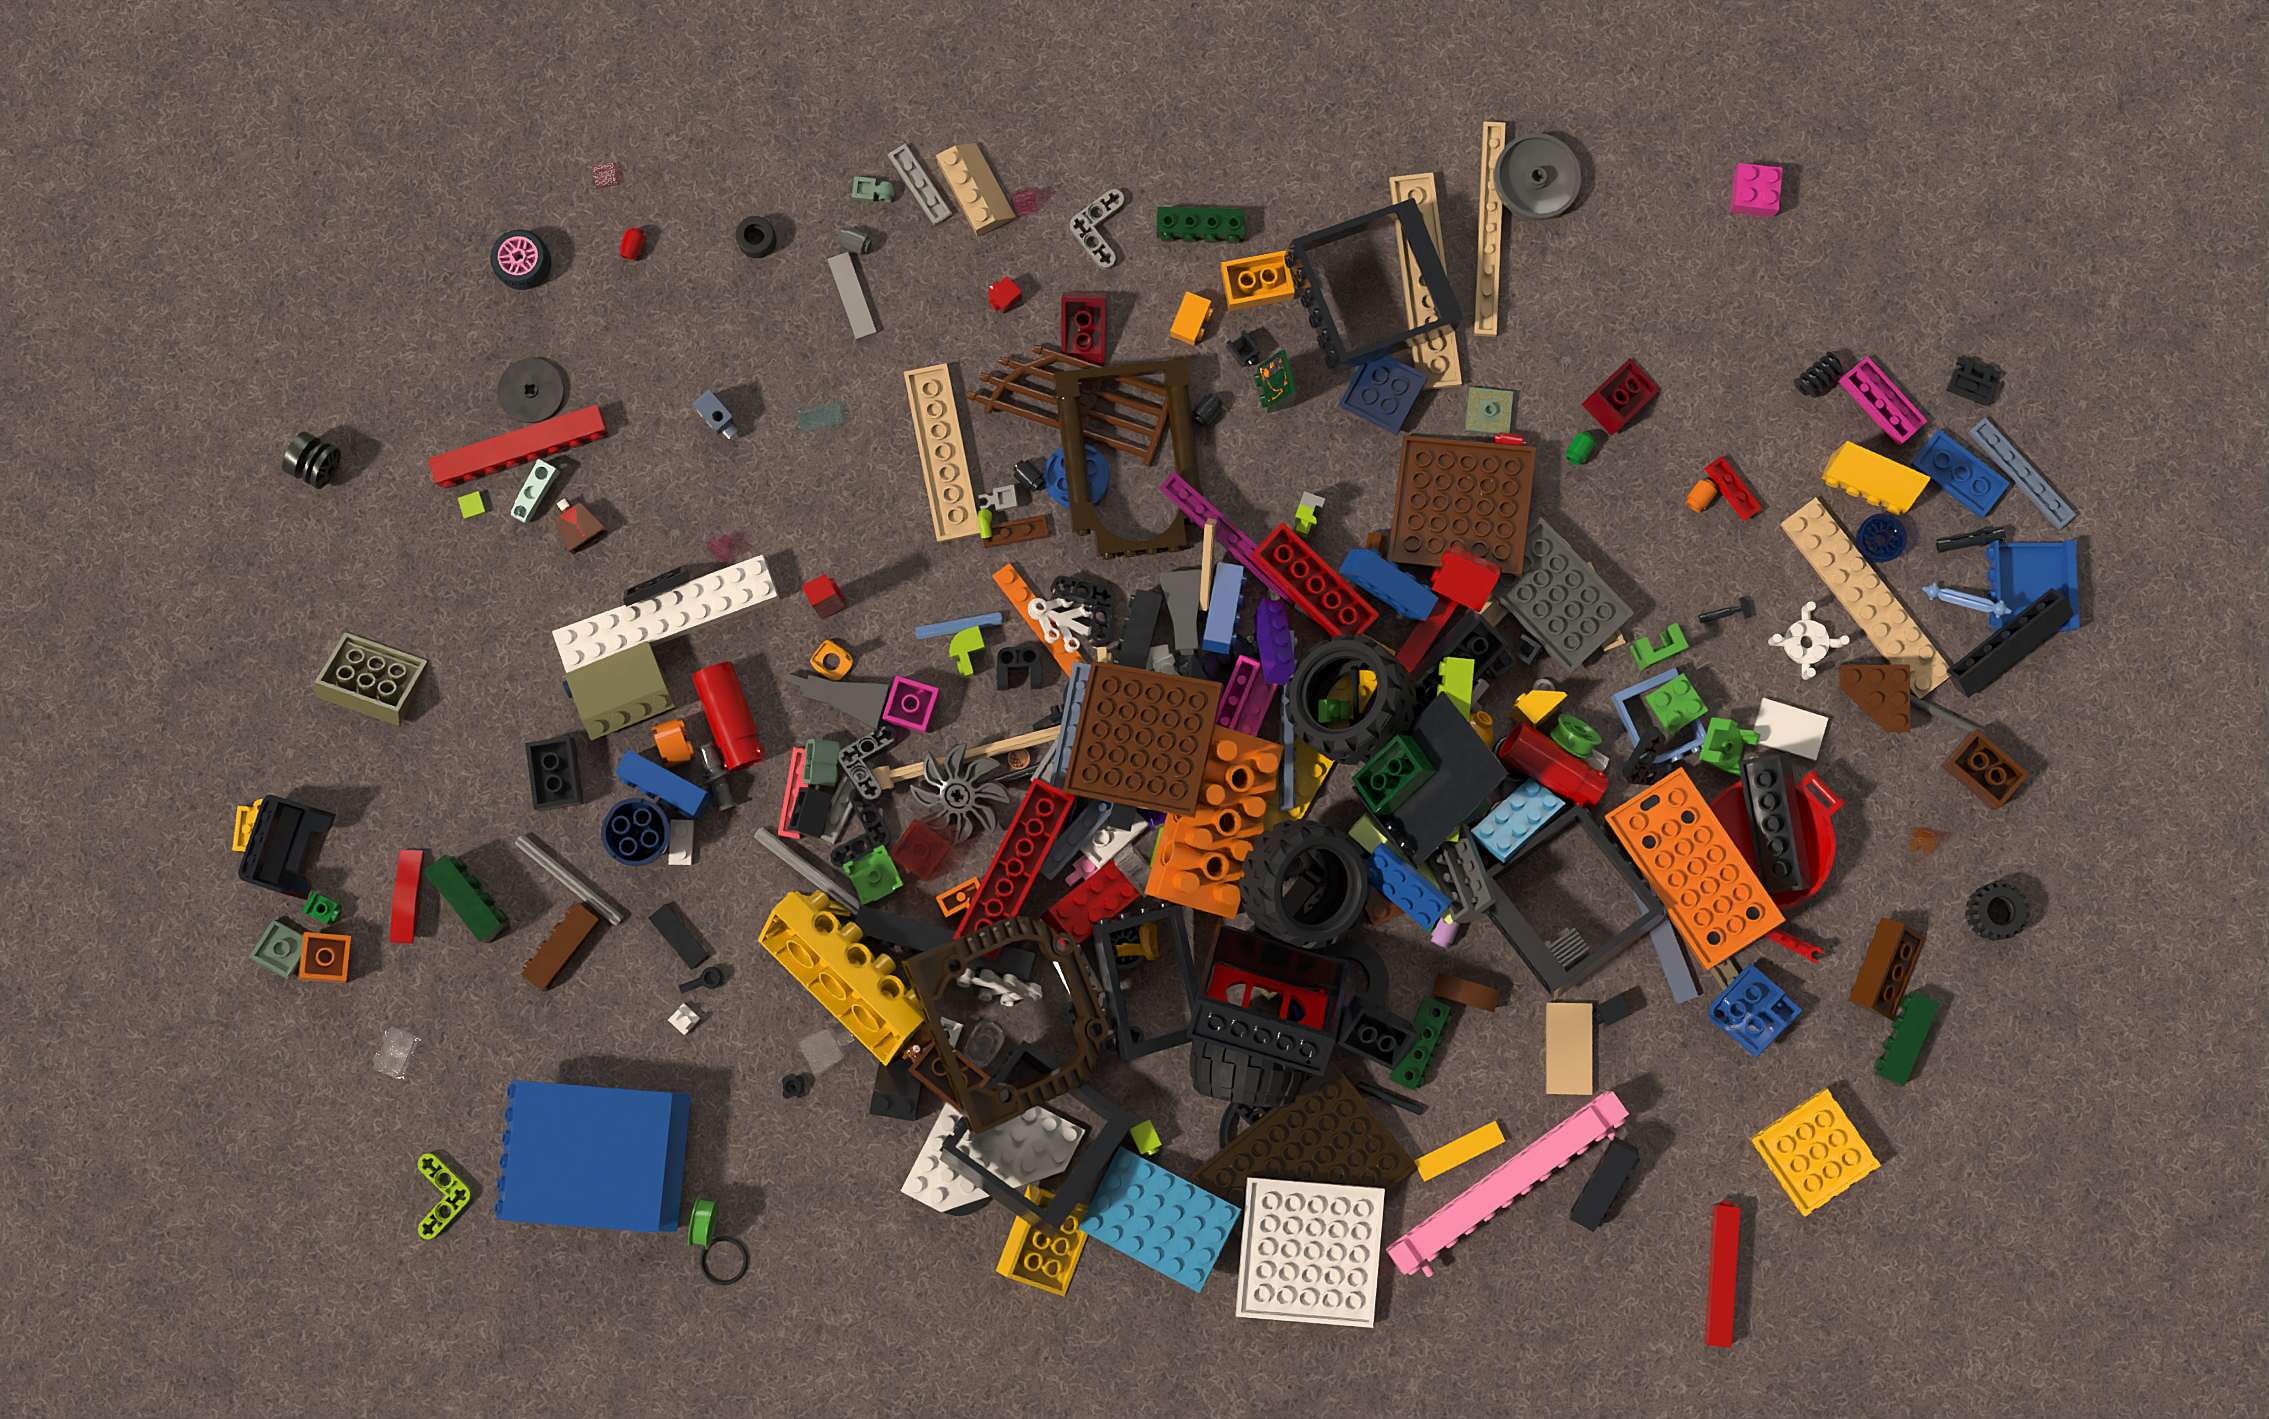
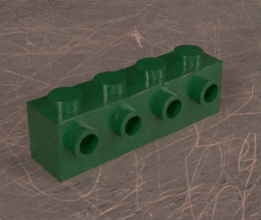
M1157 208V238H1161L1162 241L1171 242L1174 241V238L1183 239L1184 242H1195L1196 239H1205L1207 243L1226 240L1230 244L1244 241L1245 209Z
M1424 996L1412 1023L1417 1036L1394 1071H1391L1388 1080L1412 1091H1415L1416 1087H1421L1425 1078L1422 1075L1425 1066L1429 1068L1434 1057L1431 1054L1434 1045L1438 1047L1443 1037L1440 1031L1443 1025L1447 1026L1451 1019L1452 1013L1449 1012L1451 1007Z

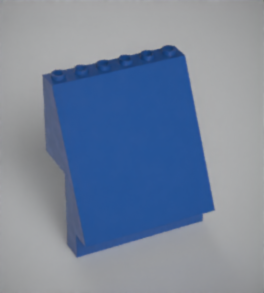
M511 1080V1084L507 1088L509 1107L506 1108L504 1114L507 1125L506 1131L502 1134L504 1153L501 1154L499 1160L500 1168H502L501 1177L497 1181L499 1199L495 1202L494 1206L497 1219L658 1233L659 1231L677 1232L691 1094Z

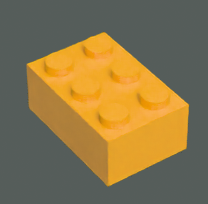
M1286 250L1221 262V274L1229 312L1294 299L1295 292L1290 268H1287L1284 261Z

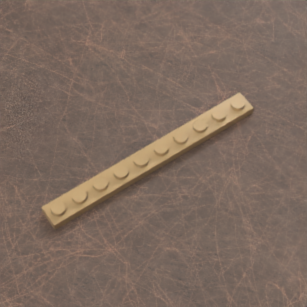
M1483 122L1474 336L1496 337L1502 201L1497 195L1494 186L1493 173L1496 160L1505 147L1506 123Z

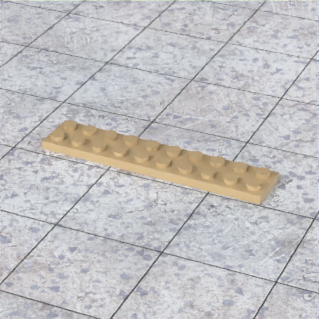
M1433 172L1390 177L1392 205L1411 198L1415 199L1447 276ZM1399 219L1394 221L1409 330L1436 321L1438 318L1433 309V301ZM1455 331L1411 347L1414 369L1429 377L1422 391L1462 385Z
M1814 498L1780 524L1889 664L1910 665V691L1920 700L1949 678L1946 672L1950 668L1949 665L1817 498Z

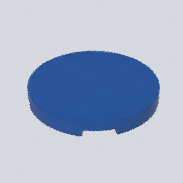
M1085 444L1091 502L1094 505L1107 491L1110 473L1104 457L1095 448ZM1060 448L1046 462L1044 468V478L1046 481L1044 484L1048 494L1055 502L1069 508L1062 448Z

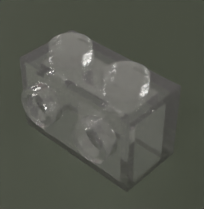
M391 1026L383 1035L382 1041L384 1044L381 1050H378L374 1056L373 1063L375 1064L373 1069L397 1079H404L422 1037L400 1027Z

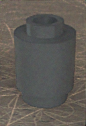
M844 227L839 234L838 244L842 245L844 249L863 255L864 252L868 253L872 240H869V234L851 227L848 229Z

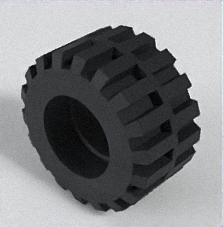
M1994 883L1976 889V893H1972L1969 897L1971 901H1968L1966 907H1969V911H1965V915L1970 917V920L1967 921L1968 925H1973V932L1980 933V937L1988 938V940H2004L2015 937V934H2020L2023 931L2022 927L2027 925L2028 922L2025 921V918L2030 917V912H2026V908H2029V903H2024L2023 901L2026 898L2025 895L2019 894L2020 890L2018 888H2011V885L2007 883ZM1994 898L2004 902L2008 910V917L2002 925L1993 923L1988 916L1987 908L1990 901Z

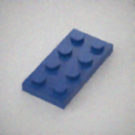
M1939 429L1910 464L1920 473L1929 476L1930 481L1981 519L2010 484V482Z
M1382 842L1367 859L1371 878L1368 881L1427 931L1452 902V900Z

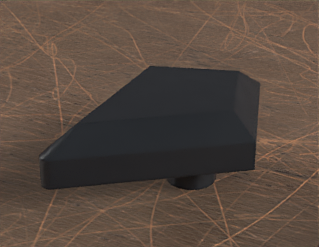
M1058 705L1050 707L1051 714L1033 724V730L1039 731L1061 725L1064 711L1060 712Z

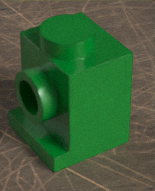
M312 892L302 912L325 924L332 925L333 922H337L342 913L340 908L342 905L320 893ZM324 905L325 911L323 913H320L319 910L321 906Z

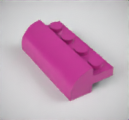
M1868 356L1838 381L1898 447L1927 422L1924 416Z
M1244 655L1239 656L1221 699L1216 725L1254 737L1258 736L1279 685L1264 681L1261 661Z

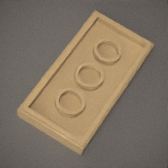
M1546 1003V1094L1592 1095V1003Z

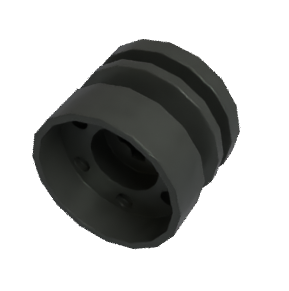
M304 431L299 433L290 443L283 458L282 469L285 473L297 479L303 478V482L308 485L311 484L316 489H322L329 483L340 463L341 450L327 442L321 443L318 437Z

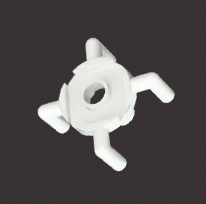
M1812 601L1802 607V620L1791 625L1784 637L1780 634H1775L1768 640L1771 646H1784L1790 658L1796 663L1802 664V678L1804 680L1815 676L1816 671L1814 668H1811V664L1821 660L1826 655L1829 647L1841 648L1849 643L1848 636H1842L1839 639H1829L1826 628L1822 624L1811 620V611L1816 607ZM1803 636H1807L1812 640L1810 648H1804L1801 645L1800 641Z

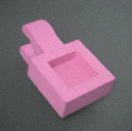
M1083 855L1072 864L1076 871L1065 878V882L1071 887L1081 878L1087 880L1099 869Z

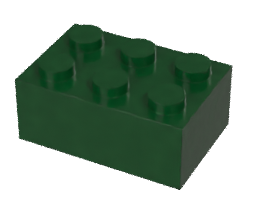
M1397 734L1384 749L1377 753L1351 779L1374 813L1390 815L1436 771L1413 737Z

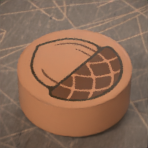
M1024 748L1012 751L1008 754V762L1013 769H1023L1029 765L1030 755Z

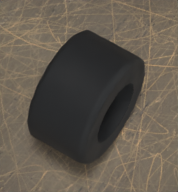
M747 217L738 224L736 229L738 246L748 257L754 259L764 258L776 246V233L771 223L763 217ZM753 230H761L764 233V240L757 245H753L748 241V235Z

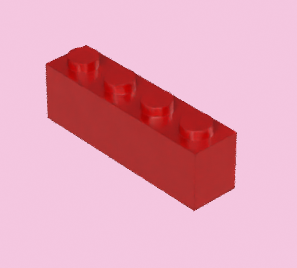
M826 573L801 586L811 606L822 620L846 608L843 602L847 600L834 578L829 579Z

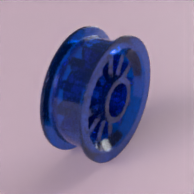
M1875 514L1868 517L1861 524L1856 534L1858 551L1865 559L1875 563L1894 560L1903 552L1907 542L1906 531L1902 523L1888 514ZM1876 534L1884 537V544H1879L1876 541Z

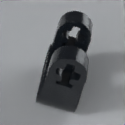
M1032 646L1005 647L998 652L996 668L998 691L1009 690V670L1030 669L1031 690L1042 689L1041 660L1036 648ZM1029 652L1036 655L1035 661L1032 663L1025 662V654ZM1004 654H1012L1014 660L1009 664L1003 663L1002 657Z

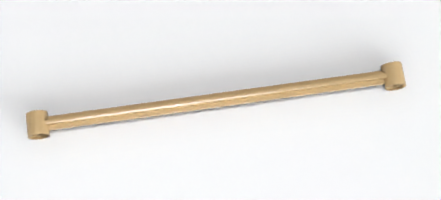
M1061 725L968 749L965 752L963 764L971 763L979 758H989L1053 741L1059 735ZM947 755L935 758L943 770L946 769L944 763ZM924 761L890 770L889 766L878 767L870 770V772L880 785L882 792L883 789L889 788L891 790L895 788L894 783L924 775Z

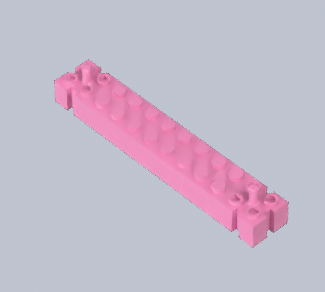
M1605 1091L1407 1232L1403 1237L1386 1247V1252L1404 1275L1406 1273L1412 1275L1421 1268L1427 1277L1432 1276L1435 1271L1429 1262L1440 1254L1438 1250L1444 1246L1447 1248L1453 1246L1459 1241L1457 1239L1462 1233L1467 1235L1477 1228L1476 1223L1480 1220L1487 1221L1496 1214L1494 1210L1497 1208L1509 1206L1515 1201L1513 1199L1515 1195L1527 1193L1533 1188L1532 1183L1536 1180L1543 1181L1552 1174L1550 1170L1554 1167L1561 1168L1569 1163L1571 1155L1583 1153L1589 1148L1587 1144L1592 1140L1597 1142L1606 1135L1610 1140L1613 1136L1621 1139L1614 1128L1626 1122L1624 1117L1629 1115V1113L1613 1091Z

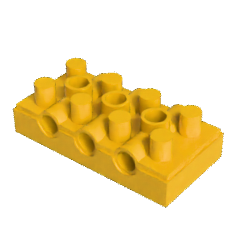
M816 890L808 899L804 898L798 891L795 893L792 891L772 909L757 941L887 1066L900 1053V1050L906 1043L911 1040L924 1021V1016L919 1010L920 1006L913 989L911 988L907 991L900 979L889 975L896 969V965L888 955L882 953L875 959L866 946L857 943L863 937V932L855 923L848 922L842 927L833 914L825 911L831 905V902L822 891Z

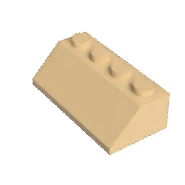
M976 143L955 145L936 155L937 163L977 238L1016 218Z

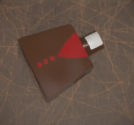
M567 498L557 503L556 506L562 514L555 519V523L566 548L572 555L608 532L581 503L572 506Z

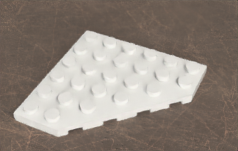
M1005 1089L1000 1093L1002 1101L1008 1098V1091ZM947 1103L901 1189L902 1193L939 1212L989 1197L987 1193L939 1160L942 1154L939 1151L942 1143L949 1134L954 1135L955 1126L963 1116ZM1036 1106L1027 1110L1025 1114L978 1135H972L967 1130L956 1147L1012 1188H1016L1064 1172L1085 1130Z

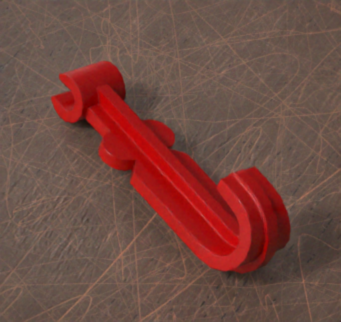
M1775 928L1764 935V937L1806 957L1813 963L1819 962L1812 958L1811 954L1813 951L1823 954L1822 949L1812 946L1779 928Z

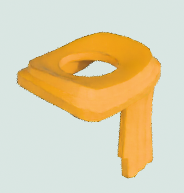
M826 640L814 653L810 662L822 676L830 681L838 682L842 680L851 668L853 659L847 651L836 643ZM830 653H834L840 658V665L835 670H828L823 664L825 656Z
M1148 922L1140 926V944L1123 943V945H1116L1118 957L1140 955L1145 956L1148 961L1158 958L1157 925L1154 922Z

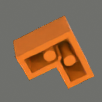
M976 876L936 897L946 918L949 919L966 909L968 910L980 886Z

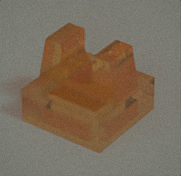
M1912 827L1909 843L1910 852L1915 853L1916 848L1921 846L1923 847V855L1928 856L1937 844L1935 833Z

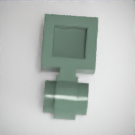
M854 176L853 200L874 202L875 195L879 197V201L890 203L894 199L895 188L893 183L881 182V185L877 186L876 178Z

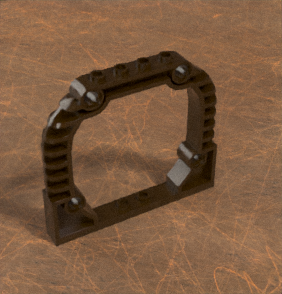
M1024 916L1005 918L902 961L968 1130L972 1135H978L1025 1114L1027 1110L1063 1095L1082 1084L1094 1069L1100 1053V1041L1104 1040L1109 1032L1106 1021L1108 1016L1103 1006H1100L1097 999L1099 998V992L1090 981L1091 972L1087 964L1083 963L1081 958L1083 952L1080 945L1075 943L1074 938L1070 934L1057 933L1048 924L1035 918ZM1060 938L1065 942V947L1062 950H1059L1057 947V942ZM1023 939L1035 941L1039 944L1043 955L1048 960L1059 964L1079 1015L1074 1024V1034L1078 1047L1070 1060L1060 1068L1015 1088L1009 1084L998 1083L991 1090H987L971 1083L966 1085L957 1064V1060H959L958 1054L954 1047L951 1048L948 1041L950 1038L949 1031L945 1025L942 1026L933 1001L942 997L950 978H958L965 974L968 961L1014 941ZM954 959L958 966L956 971L951 972L949 970V963ZM1093 1024H1097L1098 1032L1093 1036L1091 1027ZM1006 1089L1008 1091V1098L1002 1101L1000 1093Z

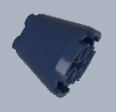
M628 798L615 804L610 809L601 827L602 842L608 854L618 862L628 866H644L657 860L665 852L671 836V827L665 812L657 804L642 798Z

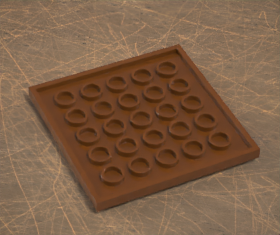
M1403 435L1388 560L1397 565L1440 569L1443 564L1440 560L1444 551H1450L1454 544L1502 567L1500 575L1522 577L1536 447Z
M1092 660L1063 793L1195 818L1224 684Z

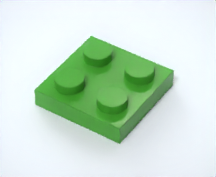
M1684 673L1645 697V700L1668 735H1671L1708 711Z

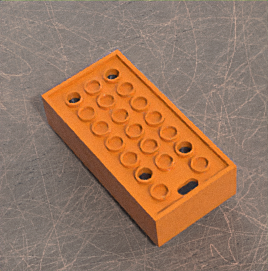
M1682 767L1604 816L1606 824L1640 875L1647 881L1654 896H1659L1665 904L1663 908L1705 972L1785 922V918Z

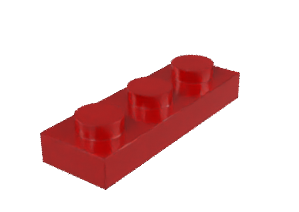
M1723 455L1704 468L1743 522L1762 509Z

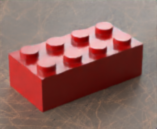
M1112 859L1049 908L1040 918L1057 933L1070 934L1074 938L1075 943L1080 944L1092 935L1090 925L1098 924L1097 920L1110 917L1112 919L1139 897L1141 893L1115 860ZM1060 938L1059 942L1065 947L1064 940Z

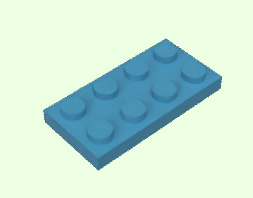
M1530 777L1470 832L1477 842L1505 863L1565 808V802Z

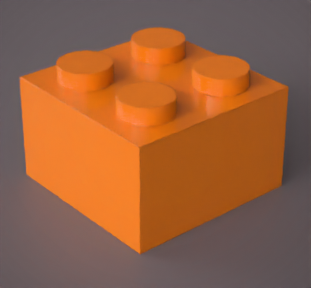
M304 932L298 980L345 983L351 936Z

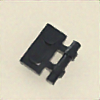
M1959 356L1956 365L1963 367V371L1953 370L1946 391L1984 406H1989L1997 384L1989 382L1990 378L1998 380L2001 372L1994 370L1993 366H1984L1976 363L1972 358L1968 357L1966 359ZM1974 371L1982 374V377L1979 378L1970 373Z

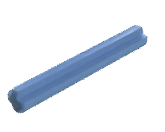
M997 612L919 626L915 628L917 639L957 633L979 626L980 629L1003 624L1002 614Z

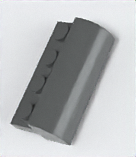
M1461 823L1458 842L1444 841L1432 853L1429 860L1441 892L1452 900L1448 906L1452 921L1467 923L1487 914L1485 909L1495 903L1497 899L1467 824Z

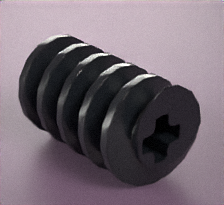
M1828 351L1826 356H1822L1819 361L1813 364V367H1809L1806 372L1800 374L1799 378L1794 379L1795 387L1803 395H1810L1812 398H1816L1817 393L1815 390L1822 393L1824 391L1822 384L1825 387H1829L1830 382L1828 379L1833 382L1837 380L1835 373L1839 376L1844 375L1839 359L1832 352Z

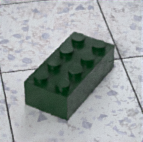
M443 855L428 867L424 873L478 941L491 943L510 927L507 922L509 917L502 909L498 910L493 905L496 902L495 899L488 892L485 893L481 890L480 886L482 883L475 875L471 876L466 871L468 866L460 857L457 859L455 856Z

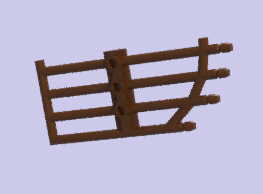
M1033 345L1032 351L1039 355L1042 354L1044 357L1022 363L1001 356L999 363L1015 369L1003 379L990 376L987 373L980 374V380L997 386L991 397L967 391L966 398L984 404L985 408L983 411L985 413L991 414L993 409L996 408L1060 430L1059 420L1000 401L999 398L1005 389L1057 406L1056 396L1014 383V381L1024 373H1028L1054 382V373L1039 367L1056 361L1081 369L1099 368L1102 366L1043 348L1039 345ZM1136 377L1114 379L1165 396L1163 406L1160 409L1100 389L1103 380L1078 382L1084 438L1145 458L1143 465L1151 467L1168 418L1165 387ZM1097 397L1157 416L1158 420L1155 429L1093 409ZM1090 417L1152 437L1148 450L1087 430Z

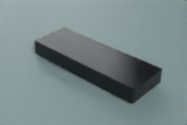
M666 903L648 918L690 970L709 956Z

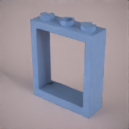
M1676 668L1611 696L1634 748L1637 746L1640 738L1623 701L1675 679L1679 676ZM1699 717L1689 723L1696 740L1656 757L1653 763L1664 764L1663 762L1668 759L1675 762L1685 757L1684 752L1691 750L1692 753L1702 750L1706 732ZM1647 753L1643 754L1640 758L1645 757Z

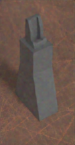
M1202 570L1159 573V584L1174 628L1176 655L1187 656L1198 653L1196 623L1200 604Z
M784 674V678L789 683L800 687L799 690L803 693L805 699L830 705L875 730L880 728L891 690L889 685L833 682L812 675L805 679Z

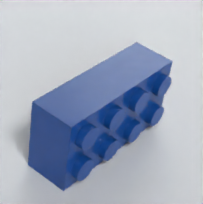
M1351 549L1338 572L1405 618L1424 621L1427 619L1438 600V597L1433 594L1432 588L1415 582L1416 578L1407 572L1402 573L1398 570L1399 566L1390 560L1385 561L1381 558L1382 554L1375 549Z
M629 749L615 771L616 774L620 775L619 781L634 789L636 785L640 786L639 792L652 799L655 796L660 797L658 802L673 810L677 806L679 808L677 812L691 820L694 817L701 819L713 798V795Z

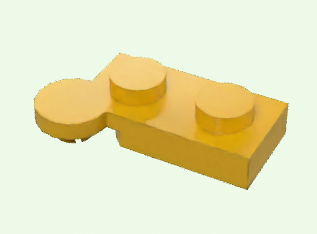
M263 799L255 801L253 807H237L233 851L245 852Z

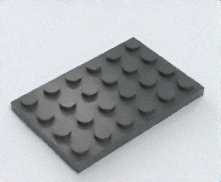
M1542 517L1527 530L1522 577L1500 575L1490 593L1568 674L1573 672L1634 615V612Z

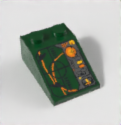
M1284 349L1257 367V374H1254L1256 386H1261L1262 395H1259L1262 408L1266 407L1267 413L1291 408L1294 405L1296 389Z

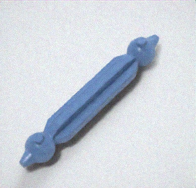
M1933 582V585L1922 588L1930 597L1929 600L1939 597L1943 601L1983 612L1993 611L1996 614V618H2000L2004 614H2011L2012 612L2004 604V600H2000V602L1995 604L1992 600L1949 588L1940 589L1936 582Z

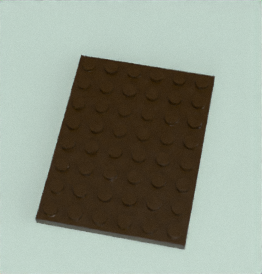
M1331 1059L1327 1064L1324 1076L1313 1074L1305 1080L1300 1094L1296 1095L1294 1104L1284 1108L1272 1107L1194 1170L1190 1176L1200 1188L1242 1209L1233 1227V1230L1242 1240L1247 1177L1384 1188V1194H1386L1414 1171L1417 1166Z

